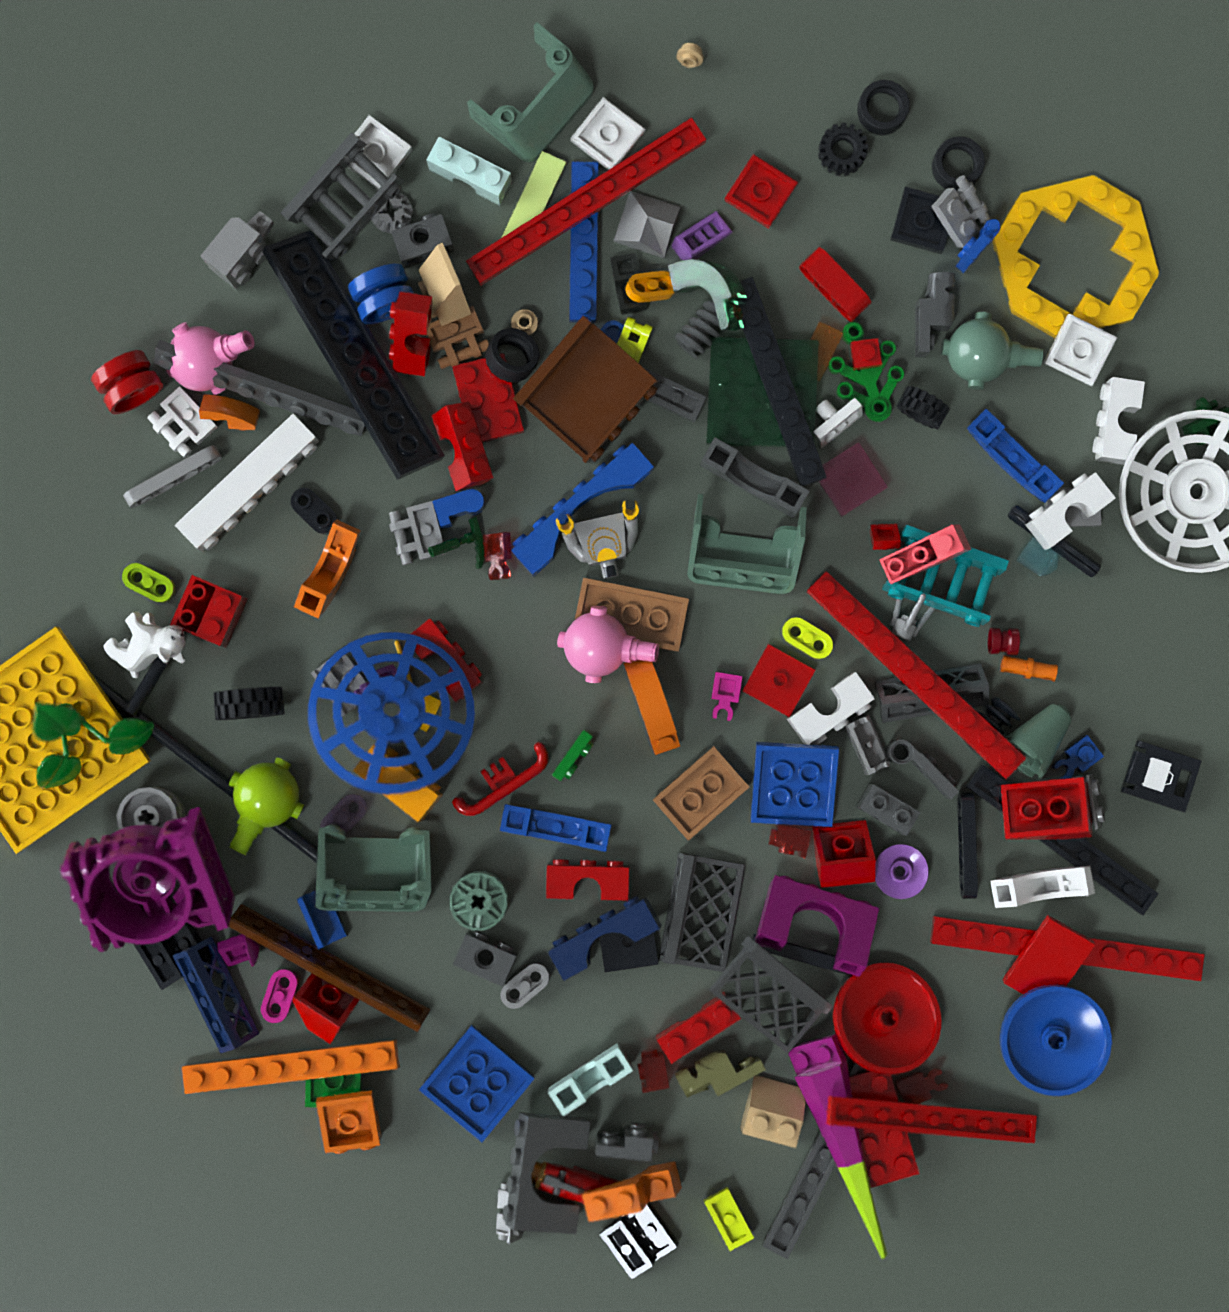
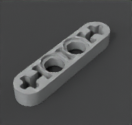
M216 445L206 447L128 490L123 496L130 508L138 507L218 463L222 456Z

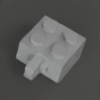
M261 211L247 223L239 217L231 218L200 257L214 273L237 289L239 285L243 286L249 280L251 271L256 264L260 265L266 259L263 250L268 245L264 240L274 223Z

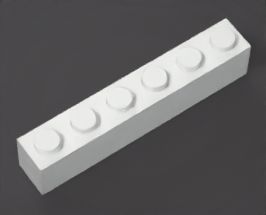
M292 414L180 519L175 526L198 550H210L218 543L219 539L217 537L225 530L227 532L232 530L238 524V517L244 512L249 513L259 503L257 500L264 493L266 495L271 493L277 487V481L283 475H290L297 468L298 465L296 463L303 456L307 458L317 449L316 444L319 440Z

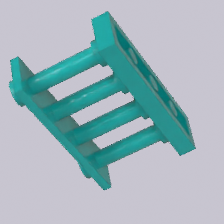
M906 525L901 531L900 539L902 542H905L904 545L907 547L932 535V533ZM972 547L971 550L952 558L956 560L957 566L946 600L930 595L940 564L927 569L920 591L905 586L907 578L890 584L888 580L883 585L882 590L887 591V595L894 599L903 600V598H907L915 602L919 600L921 594H925L924 605L965 619L964 622L968 625L980 627V624L985 625L991 618V616L981 612L992 578L996 577V575L1000 576L1006 571L1009 560ZM973 566L981 569L980 572L983 574L970 609L956 604L967 568Z

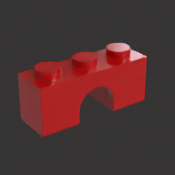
M400 291L397 302H392L390 309V318L394 319V323L391 324L389 338L394 340V344L390 346L389 360H393L395 372L425 377L430 360L431 339L419 337L416 334L427 335L432 318V297Z
M469 401L446 405L434 413L432 419L439 441L449 439L454 447V462L448 466L455 491L477 488L493 479Z
M428 619L411 634L429 640L445 650L463 670L470 684L471 691H473L483 683L479 679L483 674L473 662L469 665L462 658L466 653L456 641L452 644L445 637L449 632L439 620L434 623L433 620ZM416 645L415 653L423 661L436 654L425 646ZM450 667L448 673H450V672L453 671V669H452L451 667ZM460 681L445 687L456 703L465 697Z
M553 859V864H547L546 899H574L575 884L582 878H592L600 885L601 900L628 901L629 866H623L624 861H607V866L596 865V860H580V865H569V860Z
M715 997L702 1005V1008L682 1022L678 1021L657 1034L656 1040L672 1064L741 1018L739 1014Z

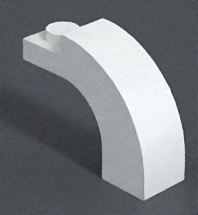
M1090 866L1045 869L990 881L995 908L1020 906L1051 898L1095 894Z

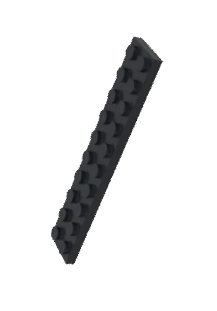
M309 230L265 246L263 250L264 256L396 479L399 480L441 461L445 457L443 451L368 325L361 321L356 305L328 258L322 255L324 251L312 231Z

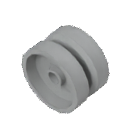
M161 787L139 788L129 793L120 803L117 813L118 828L120 830L134 825L163 827L166 821L185 817V809L180 798L171 790ZM150 813L154 814L155 819L150 820Z

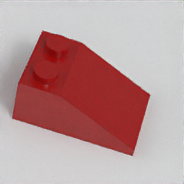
M1084 777L1001 785L1006 840L1093 837L1088 784Z

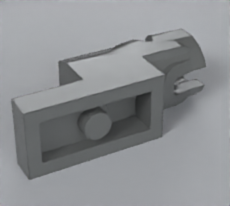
M938 272L928 276L925 298L928 299L919 298L915 304V357L926 358L930 350L934 349L935 337L934 333H930V331H948L955 320V295L948 293L955 287L954 273Z

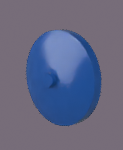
M1044 985L1021 995L1008 1009L1000 1029V1048L1008 1069L1024 1086L1044 1095H1070L1088 1087L1103 1072L1111 1053V1029L1102 1009L1085 993L1065 985Z

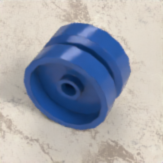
M393 263L374 268L361 274L349 283L348 289L352 299L360 303L357 311L364 324H375L392 319L390 318L392 302H397L400 291L414 294L413 289L405 285L408 277L401 264Z

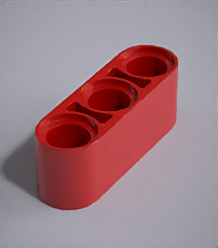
M818 247L799 265L802 274L848 321L852 322L871 304L869 296L824 249Z

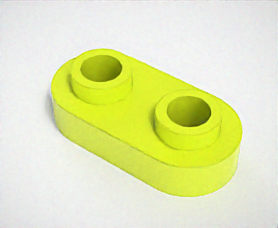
M791 618L783 625L782 636L784 640L810 657L822 659L831 653L833 649L831 637L801 618ZM792 627L799 628V636L794 637L791 635L790 630ZM815 641L822 642L823 648L821 651L815 650Z

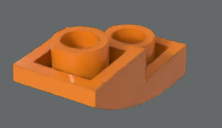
M204 394L199 408L200 419L213 421L227 420L228 429L246 431L256 429L260 410L236 399Z

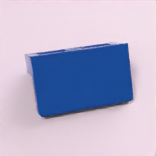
M316 890L297 898L318 949L348 936L338 911H326L316 908Z

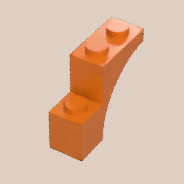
M673 1161L649 1166L646 1170L631 1178L602 1188L585 1191L582 1196L588 1221L592 1222L642 1212L649 1202L676 1197L682 1186L676 1162Z

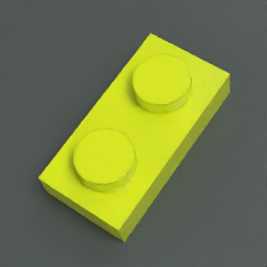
M728 1187L704 1199V1203L729 1251L754 1239Z

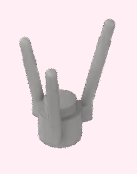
M921 594L910 616L902 614L900 619L899 614L902 600L896 599L893 617L889 623L893 627L891 632L895 636L908 642L911 641L912 637L916 638L921 627L936 610L929 607L918 623L914 620L926 598L925 594Z

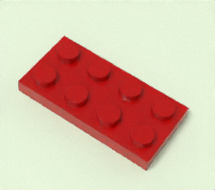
M868 1070L849 1076L852 1098L898 1102L891 1075L878 1074ZM858 1128L870 1188L919 1174L907 1132Z

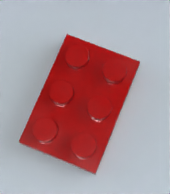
M504 353L499 354L501 358L506 362ZM486 358L452 367L461 403L469 401L482 443L524 432L517 402L513 399L515 395L512 383L495 376L487 366Z

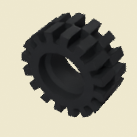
M841 123L839 127L835 124L831 130L828 128L822 136L818 148V158L822 160L821 165L823 168L825 166L828 167L827 172L830 174L834 171L836 172L835 176H840L841 173H844V176H849L850 172L855 173L862 166L868 150L866 135L862 136L863 131L860 128L855 130V125L853 124L850 127H846V123ZM842 140L849 142L853 148V154L846 159L838 158L833 152V145L836 142Z
M913 386L906 387L896 405L897 409L901 410L900 412L906 414L907 417L932 429L940 428L950 410L948 405L943 403L941 399H937L933 394L930 395L927 391H922L920 388H914Z

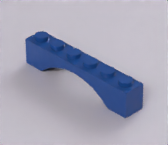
M633 443L628 447L625 444L622 445L613 454L614 460L608 465L604 462L593 471L595 476L588 483L585 480L579 483L573 489L575 494L570 499H561L552 508L555 511L548 518L542 516L532 526L535 530L528 536L522 534L512 543L514 546L511 550L513 555L533 577L554 560L556 545L561 534L555 520L557 518L561 525H565L569 520L566 514L572 517L580 507L604 493L619 489H634L654 471V466Z

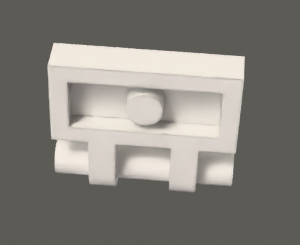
M180 386L160 404L167 413L160 417L154 411L148 416V420L153 424V429L158 434H162L170 442L169 446L173 451H178L184 458L192 452L186 445L190 438L199 445L218 428L212 420L200 419V407ZM174 420L183 429L178 435L170 427Z

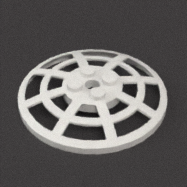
M1194 410L1170 416L1149 429L1138 440L1125 461L1119 486L1120 511L1124 524L1132 539L1143 552L1153 560L1169 568L1184 572L1204 573L1229 567V550L1223 541L1229 537V525L1219 532L1213 520L1224 509L1229 510V470L1224 472L1220 466L1213 462L1219 448L1229 455V443L1223 441L1229 430L1228 413L1214 410ZM1195 418L1220 421L1213 436L1195 434L1180 437L1176 422ZM1166 427L1170 442L1156 452L1147 466L1134 461L1144 444L1158 431ZM1206 443L1208 447L1202 459L1188 460L1183 445ZM1173 450L1177 465L1172 468L1168 475L1155 470L1160 460ZM1129 471L1143 476L1140 489L1143 510L1132 516H1129L1126 501ZM1150 480L1163 485V500L1151 506L1148 494ZM1198 483L1202 487V495L1194 499L1190 494V489L1194 484ZM1169 510L1177 518L1173 534L1161 526L1155 518L1156 515ZM1148 520L1149 524L1160 536L1170 541L1166 557L1149 547L1138 535L1135 526ZM1188 523H1202L1208 535L1207 538L1202 539L1183 538ZM1213 545L1220 558L1213 562L1201 564L1177 561L1180 546L1199 548Z

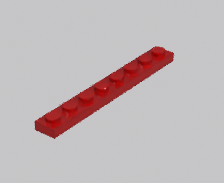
M828 1096L826 1124L833 1126L1034 1144L1037 1116L1032 1114Z

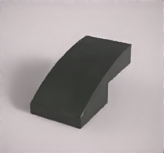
M632 253L611 257L610 262L621 315L647 310L646 302L639 303L631 300L625 290L631 276L641 273L637 254Z

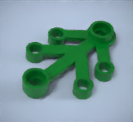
M849 322L842 330V339L849 345L853 341L862 340L864 336V329L857 322ZM849 329H857L858 335L851 336L849 334ZM889 340L884 341L879 347L882 361L880 367L860 369L859 372L846 365L844 360L838 356L833 357L828 363V369L832 374H840L865 387L868 397L854 391L853 386L848 382L840 383L836 389V394L843 400L848 399L851 401L856 398L862 407L865 408L866 416L874 422H882L890 416L892 406L889 398L896 384L904 377V370L900 366L891 367L887 373L888 380L879 394L876 382L886 362L896 351L895 344ZM883 346H890L892 352L886 354L883 351ZM838 361L841 364V368L835 370L832 367V362ZM894 370L898 371L900 378L894 379L891 376V372ZM843 386L847 387L849 394H841L840 388ZM881 404L883 411L876 412L874 405Z

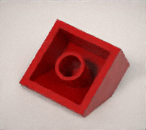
M866 820L834 823L832 827L812 826L816 866L821 888L875 882L876 859Z

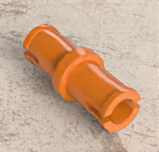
M1003 655L1000 672L1024 675L1026 679L1035 677L1055 682L1058 665L1036 662L1034 658L1029 657L1025 660Z

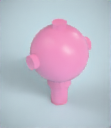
M186 322L181 323L172 330L175 337L170 344L174 345L177 356L172 357L173 366L171 370L166 369L170 377L187 389L193 391L211 390L213 395H217L226 388L214 386L212 378L218 374L214 368H217L222 363L233 365V361L237 359L240 353L254 348V338L247 330L235 335H221L209 327H189Z
M591 606L590 613L575 619L566 632L560 631L558 635V647L564 648L566 658L571 666L578 672L586 675L585 681L589 683H600L602 676L616 671L623 662L632 663L638 660L656 662L659 654L658 643L640 641L635 636L627 635L622 624L616 618L607 614V607Z

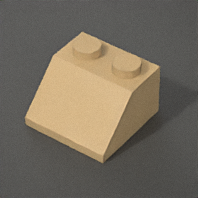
M440 243L419 269L423 281L418 282V285L423 295L432 297V318L438 317L441 326L471 315V312L443 243Z
M758 1075L754 1076L740 1126L742 1134L796 1148L803 1123L806 1101L799 1086Z

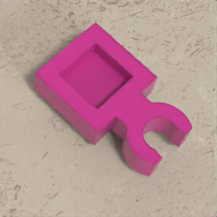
M715 672L711 699L719 701L712 711L713 719H717L718 711L724 709L728 714L727 721H731L733 710L730 707V702H739L742 676Z

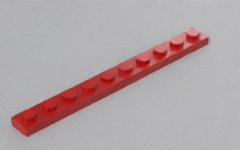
M693 118L688 119L466 260L467 266L482 286L704 145L706 138Z
M827 571L807 590V593L1005 779L1025 761L1026 757Z
M933 916L930 943L1019 956L1037 930ZM1090 938L1096 945L1082 963V965L1201 981L1205 954Z

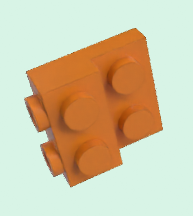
M372 1090L317 1098L316 1104L325 1153L341 1154L352 1149L370 1150L375 1146H380L382 1135Z

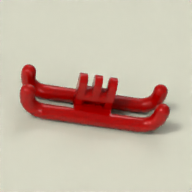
M537 742L534 745V750L537 754L536 763L517 776L502 756L498 760L504 769L500 771L493 762L489 766L495 775L491 777L485 768L480 771L493 792L474 805L467 804L462 797H456L452 800L453 807L465 816H475L484 812L539 775L547 767L549 753L546 746L541 742Z

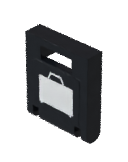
M1137 740L1135 746L1145 749V754L1133 751L1123 781L1134 785V788L1132 790L1128 787H1122L1120 792L1185 813L1202 761ZM1181 770L1190 772L1182 797L1174 795Z

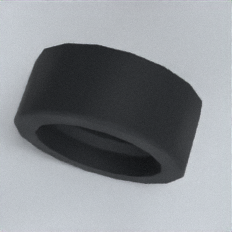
M879 80L871 83L864 89L858 102L857 115L860 123L867 131L875 135L894 133L903 125L909 113L910 101L908 94L901 85L892 80ZM875 94H888L898 102L899 112L892 121L879 122L869 114L868 102Z
M964 136L952 137L944 141L934 155L932 174L937 183L944 189L955 188L956 191L959 189L956 183L957 178L951 177L943 168L944 156L951 150L959 149L967 152L972 157L974 168L972 173L966 177L968 182H972L974 185L983 173L985 155L980 145L973 139Z
M506 328L498 331L487 347L485 358L490 371L499 379L507 382H520L527 379L533 372L540 354L538 345L529 334L516 328ZM503 344H510L519 348L526 356L527 363L524 366H513L506 363L499 355L498 347Z

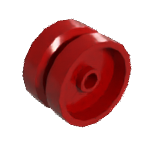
M142 350L126 352L111 359L98 368L91 377V381L100 394H106L103 401L112 414H122L143 405L155 397L163 388V383L157 373L149 371L151 363Z

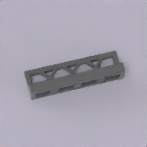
M981 663L934 671L941 679L952 681L949 686L971 707L989 705L990 686ZM977 674L979 680L968 681L963 678L966 675ZM898 678L875 681V688L880 701V716L883 723L936 714ZM894 688L899 692L895 695L885 696L884 689Z

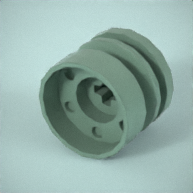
M487 870L473 871L464 875L454 885L450 895V910L454 919L463 927L473 931L486 930L495 926L503 918L509 905V891L505 882L497 874ZM476 894L478 897L483 895L486 899L483 902L485 907L482 908L480 905L475 907L472 903L475 900L473 895Z

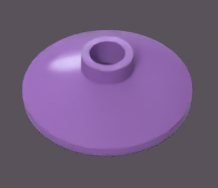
M904 844L893 845L883 850L877 857L875 881L886 895L896 899H907L915 896L924 888L928 879V865L924 856L914 847ZM902 866L904 868L902 876L895 874L896 867Z

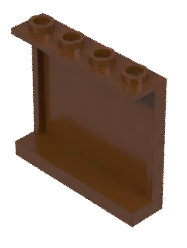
M582 316L513 399L520 406L527 408L582 457L583 462L590 463L591 460L596 462L604 454L605 450L603 447L609 440L613 442L623 431L620 428L626 420L631 422L641 410L638 407L644 399L649 401L658 391L656 385L659 381L590 319Z

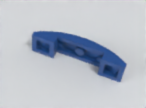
M985 409L967 427V430L1002 469L1032 495L1045 503L1064 482L1046 465L1042 466L1004 430L1005 426Z
M505 804L500 831L607 852L612 825Z

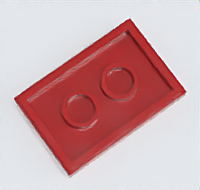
M1047 915L1002 979L1003 983L1022 994L1044 985L1057 984L1067 986L1096 944L1092 939Z

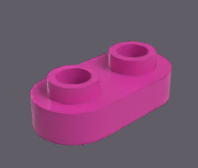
M287 968L280 969L270 978L261 1005V1014L270 1023L283 1021L290 1012L293 1003L292 999L296 994L299 984L298 976L293 970ZM282 977L289 979L290 984L288 987L281 985ZM274 1003L280 1005L281 1011L279 1013H275L272 1010Z

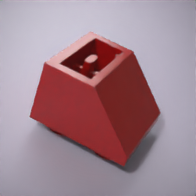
M192 575L170 625L179 626L185 632L227 648L248 599Z

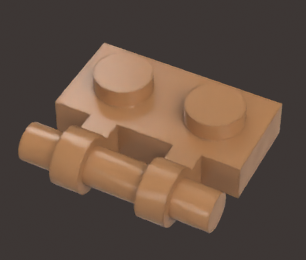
M473 306L469 307L471 315L441 326L439 320L430 323L427 336L431 339L434 353L445 349L447 356L438 359L441 369L459 365V362L473 356L475 359L482 356L481 353L487 351L489 345L487 339L477 343L474 337L484 333ZM467 340L469 347L454 352L452 345Z

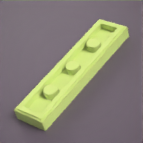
M543 151L541 152L502 237L545 211L566 167L565 161Z

